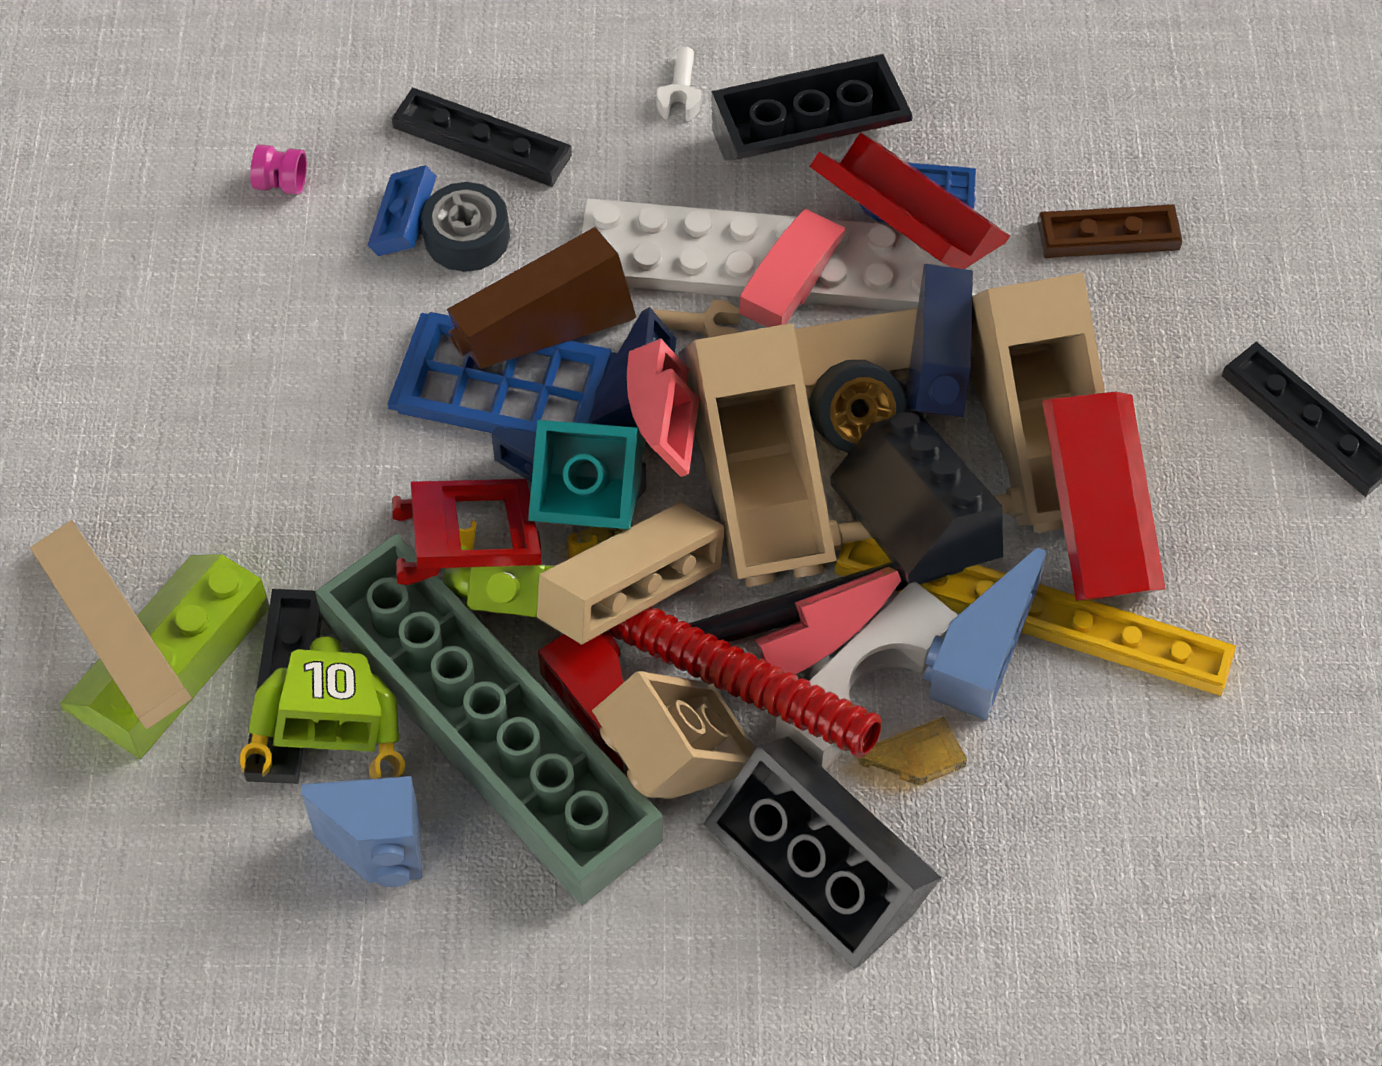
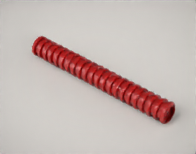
M651 606L607 630L612 637L618 640L623 639L626 644L636 646L637 649L644 653L649 652V655L656 659L661 658L663 662L669 665L674 664L675 668L683 672L687 671L689 675L695 678L700 677L703 682L714 684V687L721 691L727 690V693L735 698L740 697L742 701L748 704L754 703L756 708L762 711L767 710L774 717L781 716L784 722L788 724L795 723V727L802 731L808 730L809 734L817 738L822 736L825 742L829 744L836 743L839 749L843 751L850 750L851 754L857 758H862L868 754L879 739L882 721L881 716L874 712L867 713V710L860 705L853 707L851 701L845 698L839 700V696L835 693H825V689L818 685L812 686L811 682L804 678L798 679L791 672L784 673L781 667L777 665L771 666L764 659L757 660L754 654L750 652L744 653L737 646L731 647L727 641L718 640L717 637L710 633L705 634L698 627L692 628L689 623L679 621L678 618L671 614L666 615L664 611L658 608L653 609Z

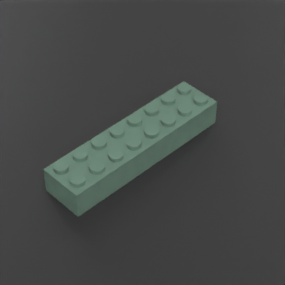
M397 533L315 591L322 620L352 653H359L367 657L371 673L378 675L395 694L401 708L575 900L583 906L663 841V815L643 794L634 788L625 774L438 576L410 585L397 584V559L404 558L406 562H416V553Z

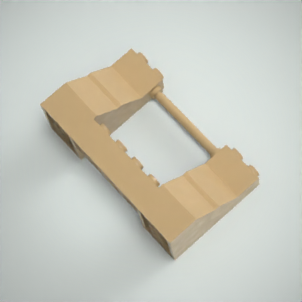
M1084 272L990 288L972 296L970 379L986 412L987 423L1007 465L1011 488L1006 489V494L995 495L994 497L1002 504L1003 514L1010 513L1012 517H1016L1018 526L1033 525L1035 533L1064 528L1042 401L1053 398L1105 393ZM918 308L797 329L794 328V323L697 339L678 352L679 358L689 368L687 385L700 398L695 435L704 460L706 474L721 523L725 526L724 539L732 579L745 578L746 587L776 582L774 572L790 569L794 570L795 578L824 573L823 563L836 561L835 550L841 549V544L872 538L860 521L838 525L836 520L829 521L807 397L811 396L817 380L831 366L845 360H867L889 371L897 381L908 379Z

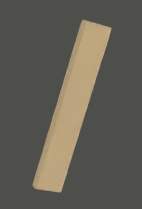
M70 520L30 547L134 713L146 729L152 727L192 699L73 520Z

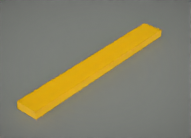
M873 538L844 543L835 564L834 574L846 576L891 561ZM974 565L965 568L960 573L920 585L952 611L961 613L1006 573L981 565ZM1042 584L1039 585L1021 633L1219 696L1224 691L1236 645L1093 600L1076 601L1075 595Z

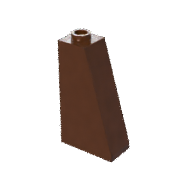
M596 227L447 309L454 327L448 331V335L454 347L461 356L469 354L480 369L627 323L636 318L619 254Z

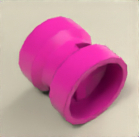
M258 144L252 155L250 169L253 189L268 191L276 187L281 188L286 194L300 195L303 191L307 174L306 152L294 148H289L282 152L277 151L271 145Z

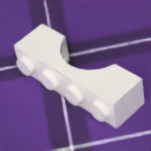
M917 582L910 583L900 593L894 590L885 604L877 611L878 615L844 643L845 647L833 658L828 655L817 663L810 674L811 680L809 682H811L812 686L818 685L825 689V693H835L839 696V700L845 698L851 701L849 693L854 685L862 677L875 670L887 667H901L923 673L928 666L925 662L935 635L945 637L950 622L958 615ZM781 716L776 717L775 736L779 739L789 736L824 769L843 752V750L837 747L836 743L829 744L823 740L822 736L817 738L809 734L808 730L802 731L795 727V723L788 724L781 719Z

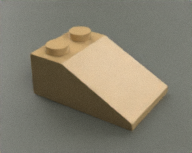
M637 671L592 710L602 726L600 734L603 740L611 749L620 754L629 768L627 771L629 781L637 791L646 795V797L673 799L733 780L756 750L714 685L702 681Z

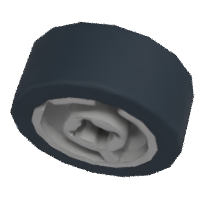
M472 182L453 183L435 191L424 204L421 222L425 248L432 259L447 269L462 272L481 270L495 263L506 251L510 240L507 207L500 195L491 188Z

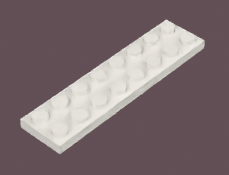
M587 198L582 234L593 227L599 230L618 252L628 287L740 297L761 262L796 217ZM830 220L845 227L846 233L804 303L890 311L918 308L924 264L949 266L938 261L890 225Z

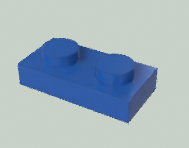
M427 165L390 175L368 242V246L378 256L415 247L422 225L421 213L425 202L431 196L437 177Z

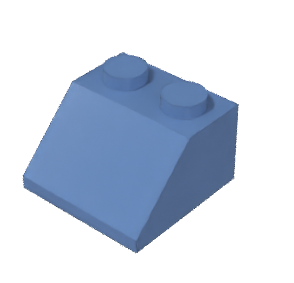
M411 776L301 784V795L315 838L368 883L377 882L385 887H398L407 884L410 880L422 879L421 820Z

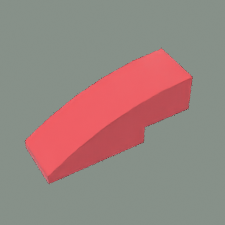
M804 209L783 232L741 293L739 314L765 327L787 324L797 306L804 304L844 237L846 228Z
M658 339L629 351L627 366L628 399L632 416L642 436L651 448L682 477L689 474L700 398L687 385L689 368L662 339Z
M887 567L795 602L801 622L754 639L761 659L768 661L771 666L777 665L781 667L784 673L791 672L797 674L830 655L860 631L885 604L901 582L898 571Z

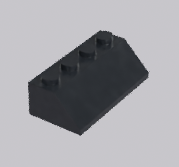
M884 54L711 91L712 131L725 161L739 160L912 121L913 116Z
M918 411L913 413H897L890 419L872 423L830 476L831 486L908 583L1003 558L1002 504Z
M789 736L758 745L704 822V825L854 969L860 967L915 914L942 878Z

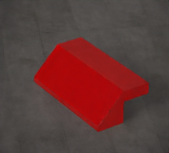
M861 132L841 162L819 151L809 166L938 261L949 267L966 269L1004 245L1011 236L882 144Z
M1115 391L1043 400L1076 601L1097 600L1126 594L1166 590L1132 394Z

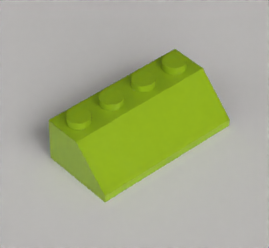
M222 554L190 555L137 617L193 699L267 613L269 602L262 579ZM99 658L59 704L68 713L137 758L142 759L190 701L152 727L146 729Z

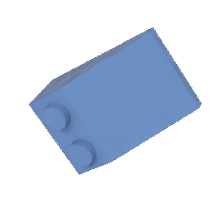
M1035 548L950 622L945 637L935 635L925 662L928 666L924 680L931 682L929 699L981 719H988L1039 588L1047 551Z

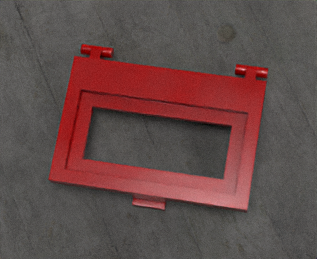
M527 479L412 481L411 499H401L400 496L392 498L393 520L405 521L413 518L416 562H406L404 558L397 559V584L410 585L437 576L441 568L541 565L539 531H537L534 521H528L530 492ZM504 500L512 549L461 550L456 502Z

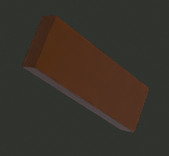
M1175 204L1040 212L1038 217L1044 258L1180 250L1183 242Z

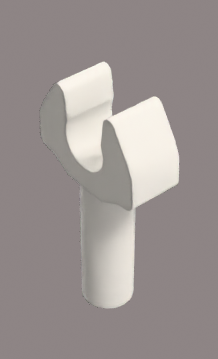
M681 47L677 50L672 84L657 88V109L663 119H668L670 106L675 102H681L686 105L685 119L688 122L700 111L701 90L690 86L694 51L691 48Z

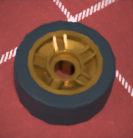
M845 360L831 366L817 380L811 394L810 414L816 430L836 449L846 453L852 450L872 423L890 419L897 413L907 412V399L901 384L889 371L867 360ZM857 399H862L867 404L866 410L861 409L853 415L851 412L852 403Z

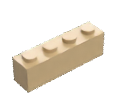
M679 502L630 527V530L626 529L539 574L537 618L578 643L583 644L720 569L725 526Z

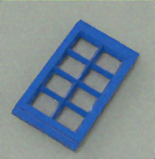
M421 312L387 403L388 409L396 410L398 414L493 433L496 428L536 432L537 420L592 424L591 416L596 389L617 353L612 352V349L567 341L480 369L469 354L461 356L454 347L448 335V331L454 328L449 315Z

